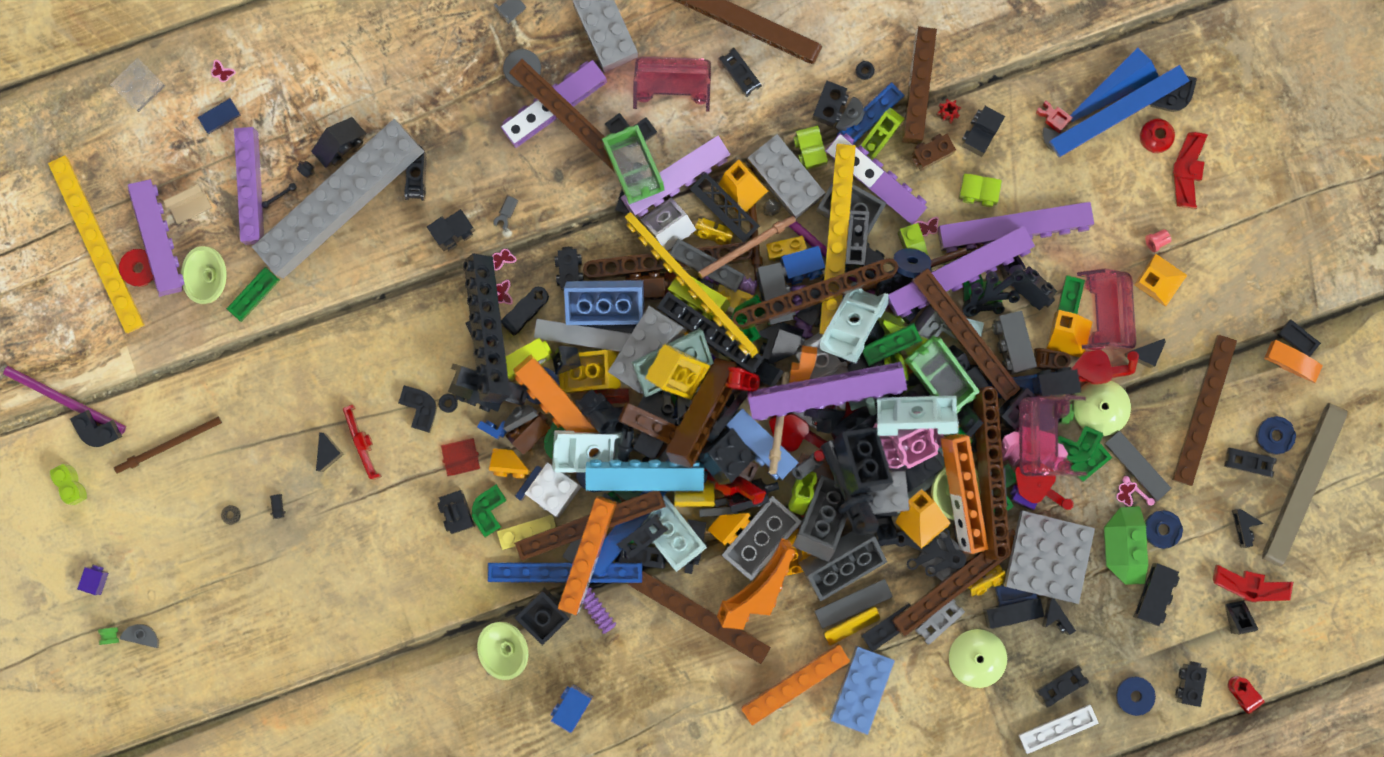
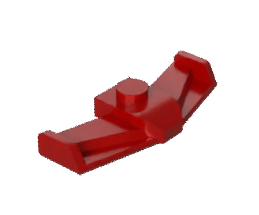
M1199 132L1188 133L1178 158L1174 163L1172 173L1174 174L1176 204L1178 207L1197 209L1194 181H1202L1205 162L1197 160L1208 134Z
M355 406L344 407L343 412L353 442L369 479L376 480L381 478L382 475L376 473L368 454L372 450V439L369 434L366 435L365 432H360L353 410L356 409Z
M708 472L707 480L716 482L710 472ZM740 476L732 483L719 485L716 482L715 489L722 491V494L731 496L739 492L752 500L754 505L761 503L766 495L764 490Z
M1215 565L1214 584L1242 597L1245 601L1256 603L1258 601L1291 600L1294 582H1264L1265 575L1244 571L1242 577L1220 565Z

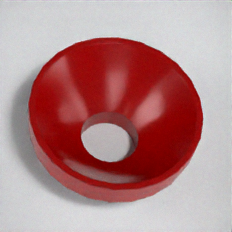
M1163 119L1148 121L1140 131L1141 144L1152 153L1167 151L1175 140L1173 126ZM1160 128L1165 131L1163 139L1155 136L1156 129Z

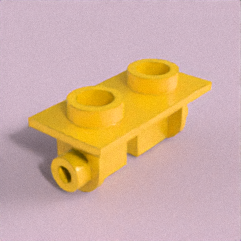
M705 218L698 219L694 235L702 239L714 241L719 245L730 244L734 233L727 226L719 224L718 228L715 229V222Z
M803 236L766 244L769 261L773 260V262L781 259L782 256L807 249Z
M721 284L717 290L719 294L728 299L730 307L734 309L741 303L754 297V295L739 289L734 292Z
M1000 565L994 567L985 574V578L981 577L968 588L971 591L972 597L975 595L980 596L992 586L997 587L1004 582L1006 574Z

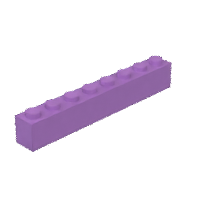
M1091 202L940 225L937 229L941 251L946 250L947 253L957 251L958 248L963 247L966 250L976 249V245H986L1022 226L1026 227L1031 239H1033V236L1039 235L1040 238L1051 237L1052 233L1058 232L1059 235L1070 234L1071 230L1077 229L1078 232L1089 231V228L1094 225Z
M1022 226L931 273L945 291L952 289L954 292L963 287L962 283L966 281L972 283L980 279V274L996 271L997 265L1003 263L1005 266L1014 261L1013 257L1017 255L1023 257L1031 253L1030 249L1035 247L1026 227ZM913 282L888 294V304L895 317L900 315L903 318L912 313L911 309L915 307L921 309L929 305Z
M897 362L758 389L755 392H747L752 419L765 420L769 416L776 415L781 417L789 412L802 413L810 408L822 409L826 405H842L852 400L859 402L867 397L879 398L883 394L888 393L900 394L907 390L902 363Z

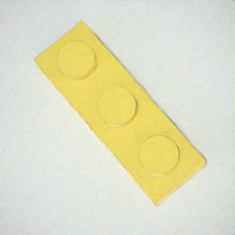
M549 515L497 531L502 550L515 547V542L554 528L556 523L553 515Z

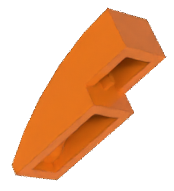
M1277 340L1271 341L1264 357L1265 360L1279 365V368L1313 383H1316L1323 367L1322 364Z
M802 345L800 363L792 362L789 383L810 379L816 362L817 347Z

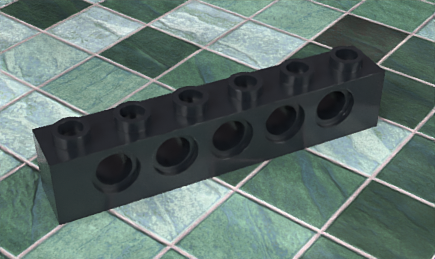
M667 292L657 307L658 311L686 328L690 333L699 328L703 330L707 345L730 361L736 362L739 367L747 372L754 374L764 359L758 353L754 357H751L748 353L745 355L738 346L740 344L736 339L732 341L726 335L725 330L670 292Z

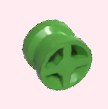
M118 627L98 629L101 637L99 645L119 643V638H117Z

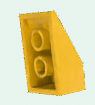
M664 344L659 350L653 365L648 369L645 379L662 390L692 399L710 365Z
M599 350L578 353L581 366L559 374L560 387L565 393L589 392L591 389L593 391L621 389V380L608 372L619 355V351Z
M707 480L704 483V491H675V507H714V483H710V480Z

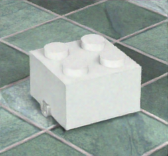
M547 462L525 495L538 503L544 510L560 518L581 486L570 479V476L565 472H555L552 469V465Z

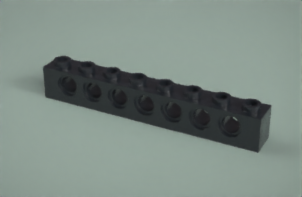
M472 253L463 262V270L465 271L466 279L465 287L467 288L468 296L467 304L469 305V321L471 322L472 329L471 338L474 346L473 355L476 362L475 372L478 379V393L480 401L501 404L510 396L494 262L491 256Z
M955 345L948 348L964 371L971 368L967 356ZM940 354L921 371L925 376L930 375L945 363L946 360ZM947 364L929 382L937 391L957 378V375ZM914 372L909 374V379L906 381L907 390L900 394L888 393V398L930 396ZM867 406L861 407L841 420L830 434L835 439L842 432L873 428L875 424H878V413L870 415Z

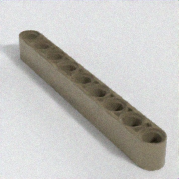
M1331 403L1325 406L1264 548L1262 559L1280 567L1285 563L1346 420L1347 410Z

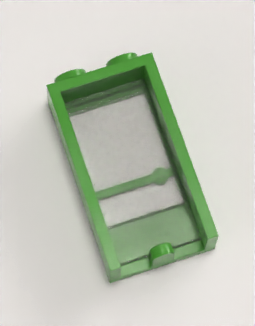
M638 125L629 126L621 132L611 133L602 139L604 148L629 205L665 191L662 178Z
M932 336L904 360L931 396H956L957 413L961 411L962 406L973 401L976 394L980 392L939 337Z

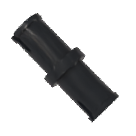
M629 427L622 428L621 441L617 447L619 450L617 460H621V462H628L630 452L633 450L631 445L634 433L633 428H630V431H628Z

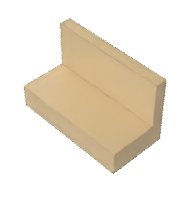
M196 185L164 200L166 208L171 210L177 224L212 209L207 195L200 185Z

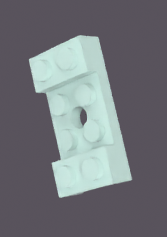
M852 282L851 286H854V285H856L857 283H856V282ZM862 288L847 293L820 340V350L856 363L878 317L881 318L889 303L888 294L884 293L880 296H875L863 291ZM853 317H857L860 319L856 323L849 321V319Z
M956 396L877 398L878 436L898 435V429L938 428V434H958Z
M554 430L552 469L555 472H586V462L591 460H601L602 462L617 460L619 452L617 447L621 441L622 431L600 434ZM592 448H597L599 451L595 457L589 456V451Z

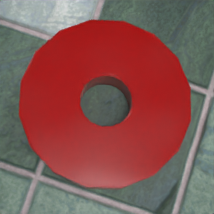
M132 249L124 254L119 263V273L127 284L135 287H144L154 280L145 250ZM137 263H142L143 270L140 273L134 271Z

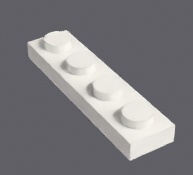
M1087 705L1018 736L1026 754H1029L1098 724V720L1091 705Z

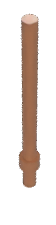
M791 215L781 222L774 223L770 229L700 270L698 275L700 278H704L771 236L780 234L785 231L786 227L796 222L795 217Z

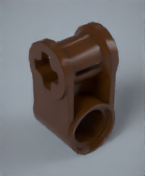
M1034 348V352H1036V369L1060 370V368L1069 367L1071 364V357L1066 352ZM1057 357H1063L1066 360L1065 366L1057 364Z

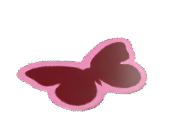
M218 60L214 61L213 69L211 70V75L219 77L221 82H226L229 77L236 73L233 69H224Z
M933 217L927 223L916 221L914 224H919L923 236H927L929 233L936 234L939 218Z
M503 249L501 253H494L492 256L495 271L499 270L504 262L514 263L517 260L508 249Z
M506 280L496 285L498 302L511 305L513 300L507 293L510 288V281Z
M1122 483L1119 486L1120 493L1117 494L1118 501L1124 502L1125 505L1131 507L1133 504L1131 494L1136 490L1137 483Z

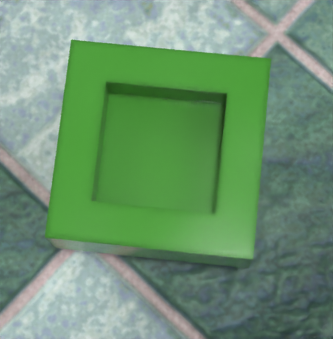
M1064 403L1061 404V415L1058 423L1066 425L1073 420L1074 410L1072 409V404Z

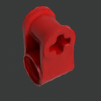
M728 368L730 373L725 387L751 392L757 391L760 385L758 375L740 368Z
M1233 676L1229 679V690L1247 714L1252 713L1265 703L1262 696L1255 690L1248 679L1239 676Z

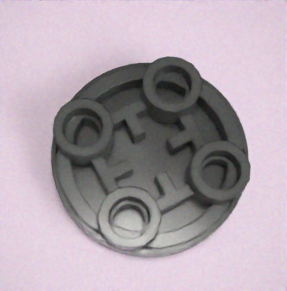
M518 49L506 57L503 71L509 83L516 87L524 88L509 74L510 70L523 59L541 75V63L532 51Z

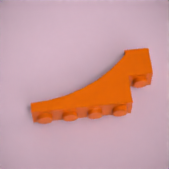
M781 539L770 562L748 586L730 599L722 600L717 618L723 628L744 629L750 617L749 613L771 616L772 610L777 603L778 594L782 590L783 580L788 574L790 561L795 554L794 548L788 539Z

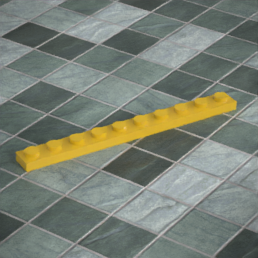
M836 144L824 280L845 273L856 145ZM834 283L828 285V289L831 292L839 290L838 286ZM843 295L822 302L819 334L823 335L842 302Z
M64 155L49 162L48 165L125 333L128 334L145 326L125 281L121 278L119 267L68 157Z
M631 212L625 216L628 222L626 224L628 229L632 233L637 232L640 236L638 237L640 242L645 247L649 245L652 249L650 252L657 260L659 258L662 259L664 268L669 273L674 272L677 282L682 287L686 285L689 289L687 292L694 300L699 299L702 303L700 304L701 308L707 314L711 312L714 316V322L719 327L723 325L727 330L725 332L732 341L736 339L740 344L738 346L745 355L748 353L751 357H754L758 353L756 346Z

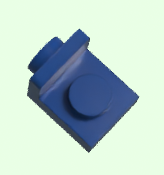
M488 420L485 423L480 421L477 428L498 440L500 437L504 438L507 433L503 429L504 420L498 430L495 429L497 425Z

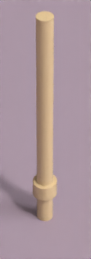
M783 372L781 385L789 383V372ZM784 416L776 417L773 446L769 453L770 474L777 473L778 461L781 460L780 445Z

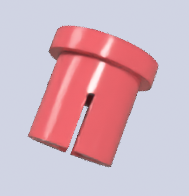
M1163 229L1155 234L1146 235L1145 241L1148 248L1155 253L1161 247L1171 243V236L1166 229Z

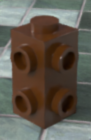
M948 133L943 136L942 134L931 138L932 142L928 144L923 142L915 146V150L912 153L913 157H911L913 165L916 168L919 167L920 171L953 155L956 148Z
M660 271L648 272L649 274H641V272L629 273L626 276L625 281L643 280L644 298L650 297L652 300L661 299L665 296L666 290L669 287V280L665 279V273H660Z
M540 411L537 417L508 432L506 438L524 455L533 448L540 438L547 434L551 428L546 423L549 419Z

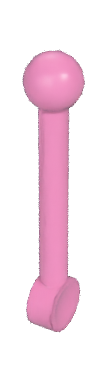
M1128 476L1123 477L1122 481L1124 483H1132ZM1137 487L1135 491L1146 500L1147 505H1154V499L1147 497Z

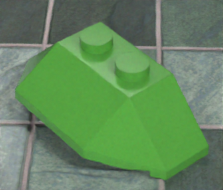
M1140 506L1120 507L1104 526L1106 567L1125 585L1145 584L1148 569L1146 525Z

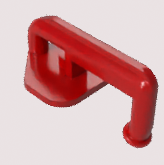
M1086 351L1072 367V370H1078L1080 382L1088 381L1094 385L1108 383L1112 378L1134 374L1139 354L1136 351H1131L1127 355L1128 365L1111 367L1109 357L1104 351Z
M796 414L785 415L781 446L787 451H795L805 439L820 449L815 451L814 457L817 461H823L825 456L821 446L828 441L810 431L809 424ZM776 415L772 416L769 420L773 437L777 417Z
M1037 463L1014 469L1018 492L1020 496L1029 502L1039 503L1047 496L1065 510L1073 508L1074 503L1071 499H1065L1051 489L1056 481V475L1046 465Z

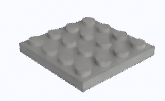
M1020 511L1004 587L1079 604L1095 528Z

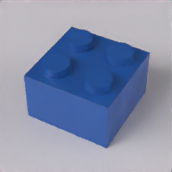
M819 246L782 256L780 261L781 266H785L786 284L796 285L802 283V280L805 278H810V280L820 278L825 270Z
M574 684L571 688L567 686L560 697L563 699L561 705L557 703L550 714L553 716L551 722L569 733H572L593 698V695Z

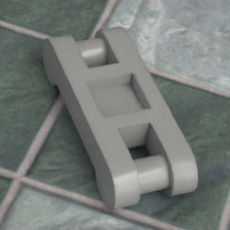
M954 599L915 629L918 635L921 634L925 638L924 641L927 645L931 644L965 613L962 607L959 608L955 604L956 601ZM949 608L953 612L951 616L946 613ZM930 625L935 629L931 634L927 630Z

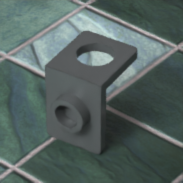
M506 0L500 6L496 3L494 4L496 12L507 24L526 9L521 0Z

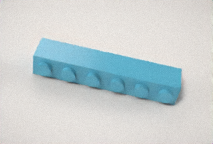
M591 460L586 462V491H704V464L696 460L693 467L690 468L671 463V461L661 462L660 460H650L649 462H641L640 460H630L629 462H621V460H610V462Z

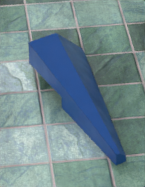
M1137 48L1070 115L1073 117L1071 123L1127 96L1158 78L1159 74L1152 61Z

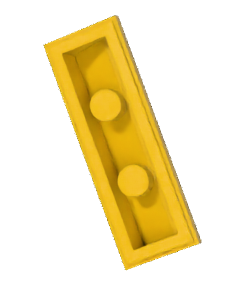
M871 607L825 631L823 634L828 644L833 645L879 621L880 615L876 607Z

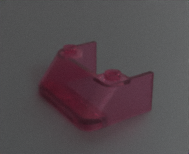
M637 58L633 80V109H637L638 101L642 103L649 102V100L653 99L654 94L691 96L692 101L696 104L706 103V112H710L711 61L699 58Z
M1106 268L1077 272V276L1087 278L1085 282L1086 288L1090 293L1095 294L1097 331L1092 332L1089 337V344L1082 345V349L1120 350L1135 348L1136 327L1131 275L1127 272Z
M1055 395L1028 397L1020 402V471L1024 476H1087V472L1071 471L1070 461L1066 457H1058V418H1064L1069 414L1070 402L1086 401L1085 396Z

